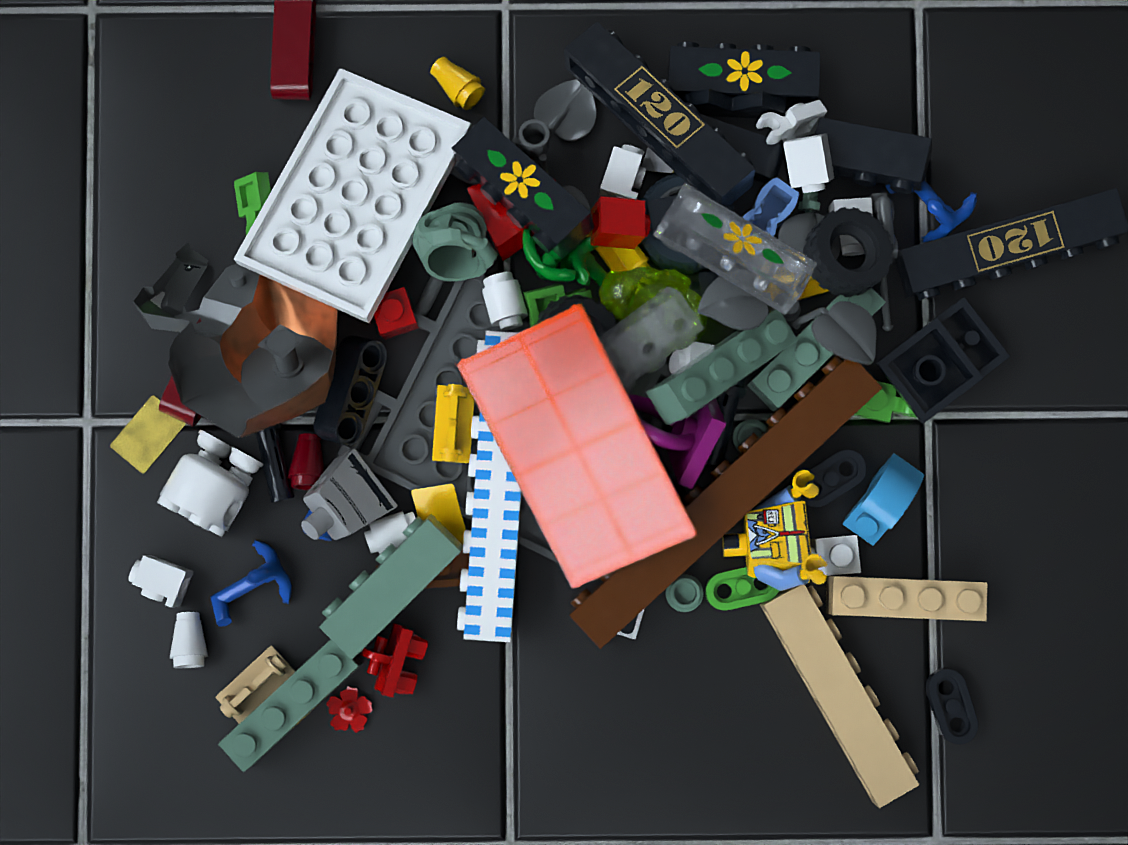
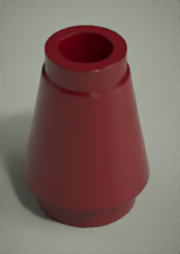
M304 433L298 435V442L288 478L291 479L292 488L309 490L325 469L321 438L317 434Z

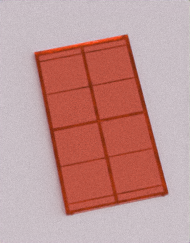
M581 303L578 305L574 304L571 308L473 356L463 358L456 364L572 589L686 539H692L693 536L697 535V531Z

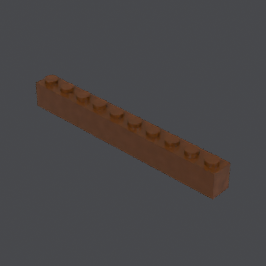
M838 355L832 358L821 369L825 375L815 385L810 380L793 395L797 401L787 411L782 406L765 421L769 427L760 436H757L754 432L737 447L741 453L732 462H729L726 458L722 460L709 473L713 479L705 487L701 488L697 484L681 499L685 503L684 508L697 531L696 534L599 575L598 578L602 582L596 588L590 591L586 587L573 598L570 603L574 608L570 611L569 616L600 649L882 389L881 385L860 363L845 358L842 359Z

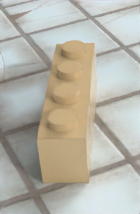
M827 576L826 614L986 621L987 583Z

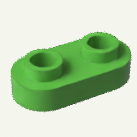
M742 567L713 575L706 583L705 596L714 608L727 611L770 601L776 597L779 590L769 585L763 590L756 589L754 586L755 578L747 575V567ZM721 584H727L731 590L730 595L724 599L720 598L717 594V588Z

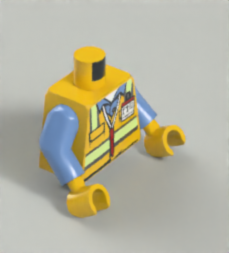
M807 470L797 472L793 477L792 485L782 489L749 511L744 516L743 533L724 534L722 536L723 556H746L747 575L757 578L759 581L779 591L809 583L810 579L816 584H823L827 576L817 569L826 567L828 563L820 555L811 554L805 501H800L801 495L806 498H814L818 495L819 488L815 484L811 483L805 487L806 483L813 480L815 476Z

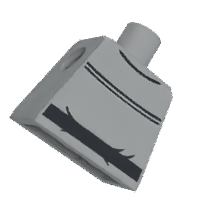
M354 448L335 458L304 495V502L312 514L301 522V526L304 532L314 540H317L326 531L331 538L338 540L363 528L392 511L398 505Z

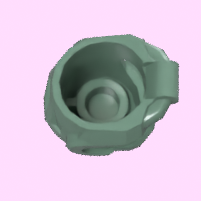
M459 202L426 213L415 227L412 244L426 271L437 279L443 281H462L480 277L494 264V260L497 258V252L485 238L487 227L484 216L474 205Z

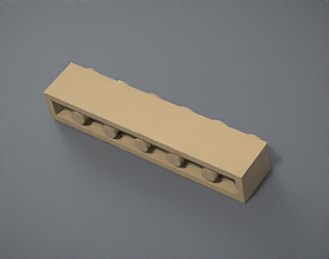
M805 584L778 593L772 600L761 603L760 606L871 801L881 808L919 786L914 776L919 772L908 752L901 754L895 743L899 739V735L890 720L887 718L882 721L876 710V707L880 705L877 696L869 685L866 687L862 686L856 675L861 672V669L850 652L844 654L837 641L842 639V636L831 618L827 621L823 618L818 609L823 603L814 587L811 585L806 588Z

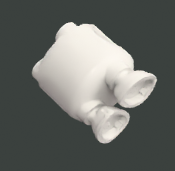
M200 430L197 443L205 451L200 450L198 455L186 454L180 458L161 491V496L157 503L222 537L225 531L229 530L248 496V486L253 479L250 475L256 473L263 466V463ZM229 457L230 462L236 467L231 466L229 471L220 466L222 463L219 460L220 458L225 459Z

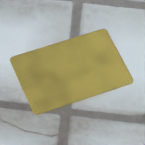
M154 395L148 399L110 444L113 450L141 473L147 471L186 424L158 410L160 400Z

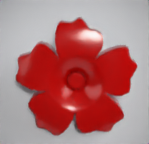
M348 686L346 690L340 692L341 698L331 696L326 703L329 708V714H337L330 722L335 731L340 729L346 731L349 725L355 733L364 730L368 718L363 714L373 711L372 701L368 700L366 696L358 698L359 691L357 687Z

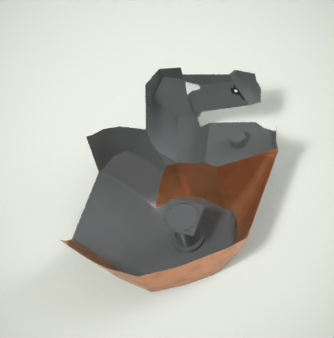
M189 242L174 253L177 258L153 287H143L135 298L134 303L151 329L179 333L174 338L169 349L170 359L168 365L182 404L235 437L241 438L295 418L326 401L336 363L338 309L236 263L227 267L203 297L199 310L186 312L184 305L207 268L209 261L198 252L191 250Z

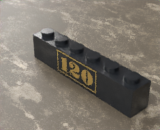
M596 22L564 48L565 68L716 212L721 214L752 187L755 168L751 159L744 152H737L727 143V139L721 130L715 126L710 127L701 118L700 113L690 102L684 103L674 93L672 86L666 79L655 76L640 55L632 54L626 49L620 37L614 31H607L599 22Z
M1115 188L901 249L898 251L895 263L906 298L917 295L919 301L941 295L940 288L953 285L954 290L958 291L976 285L975 278L989 275L990 281L1013 274L1011 268L1025 265L1026 270H1031L1047 265V258L1060 254L1061 259L1066 260L1084 254L1083 248L1096 244L1097 250L1117 245L1120 243L1119 237L1128 232V222L1118 190Z

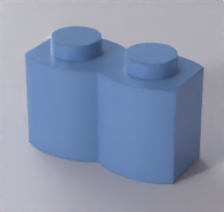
M777 177L770 180L761 189L752 210L748 211L740 219L737 226L740 228L742 235L743 227L746 224H750L752 231L748 236L758 237L762 240V243H750L756 253L751 255L744 247V241H747L746 237L743 235L738 236L739 240L743 242V248L739 254L748 260L762 255V250L768 247L776 233V229L782 226L795 208L799 196L798 191Z

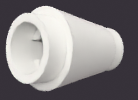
M177 613L169 657L173 659V667H204V658L208 657L200 613Z

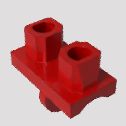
M393 623L389 639L377 636L374 649L364 647L360 655L370 659L366 673L377 676L374 689L380 691L382 695L392 698L394 693L413 694L417 683V674L402 670L406 656L422 660L427 650L428 641L414 634L411 629Z

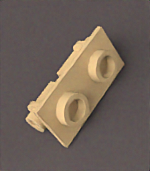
M271 645L215 697L222 704L219 708L228 718L233 717L240 724L296 671Z

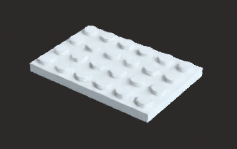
M340 68L235 255L234 260L240 266L370 323L412 244L413 233L418 221L426 213H429L456 162L452 147L472 129L471 123Z

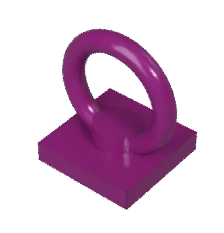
M627 394L635 410L647 413L663 421L650 398ZM716 398L690 416L668 424L672 427L671 433L660 430L640 419L646 432L642 433L648 436L653 444L668 449L667 452L678 484L693 489L726 425Z

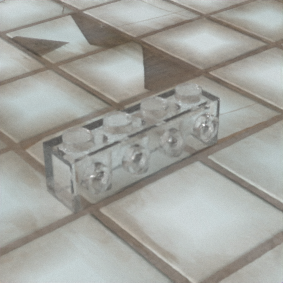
M668 286L599 337L627 393L635 386V380L646 372L652 373L661 368L666 363V357L676 349L682 350L694 343L697 339L696 334L702 331L704 327L681 292Z

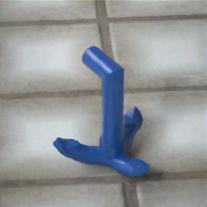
M924 181L922 191L914 190L927 205L928 211L935 215L936 220L940 223L937 229L929 231L926 236H922V243L947 237L956 226L968 219L975 209L977 193L971 192L970 196L963 201V205L954 211L951 206L945 204L926 181ZM885 184L887 190L891 194L895 193V191L890 189L891 185Z
M254 540L252 544L258 554L264 557L266 563L259 566L258 569L250 571L246 577L210 596L218 626H227L232 622L228 603L263 583H269L274 579L279 585V594L283 599V603L289 604L292 595L290 577L282 567L276 551L267 543Z

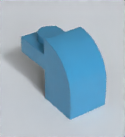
M893 453L873 477L867 492L848 513L842 525L874 546L887 529H892L906 511L919 490L925 474Z

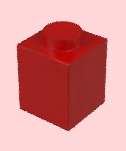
M601 196L591 209V216L595 227L591 231L592 246L635 250L640 242L649 234L650 217L648 214H645L644 200Z
M405 287L385 293L374 314L379 333L384 340L419 329L413 312L414 309Z

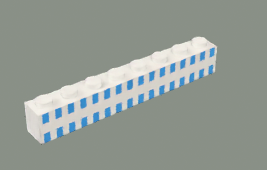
M486 331L485 340H478L477 353L518 333ZM480 406V416L472 417L471 438L478 439L477 454H470L468 476L475 477L474 492H467L466 515H472V529L464 530L463 553H470L469 569L462 568L460 591L467 592L466 607H459L457 630H464V639L511 642L522 486Z

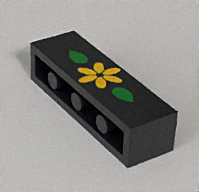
M680 42L677 46L670 47L668 82L679 98L683 93L704 89H712L732 97L763 91L783 98L788 105H795L797 103L807 104L816 101L819 97L820 52H811L809 47L793 46L788 48V51L774 50V47L771 45L760 44L752 46L751 49H736L737 46L735 44L719 43L714 45V48L699 47V44L696 42Z
M485 117L452 147L457 160L454 164L457 171L466 180L471 181L474 178L482 185L480 190L491 203L496 205L500 202L508 209L506 212L507 216L520 229H523L525 226L535 234L533 236L534 241L546 253H550L553 250L563 259L595 228L591 212Z

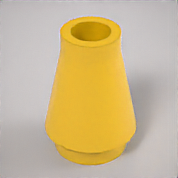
M445 56L439 58L431 67L430 73L437 79L456 107L461 106L464 110L471 109L482 98L485 88L481 85V79L452 63Z

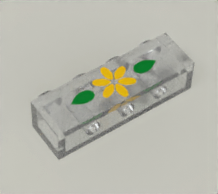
M686 183L681 187L653 236L784 315L788 313L802 295L817 265L815 261L806 257L801 252L793 249Z

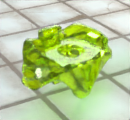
M648 266L638 267L629 271H610L607 273L599 289L600 299L607 311L612 312L620 327L624 330L625 336L635 342L663 346L674 350L689 341L697 342L706 330L708 316L697 313L702 297L689 288L691 284L690 278L675 269L657 270ZM652 302L659 303L663 309L662 319L656 324L650 323L645 313L646 308Z

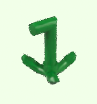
M530 229L523 230L522 238L525 257L540 279L569 282L576 278V270L557 268L558 263L562 259L553 250L550 253L545 252L540 256L535 247L536 242L530 236Z
M590 236L561 260L560 269L572 270L574 268L577 271L576 279L578 283L585 286L590 285L591 277L613 299L606 309L612 312L615 317L614 320H616L633 301V298L595 261L594 256L590 252L598 246L591 245Z

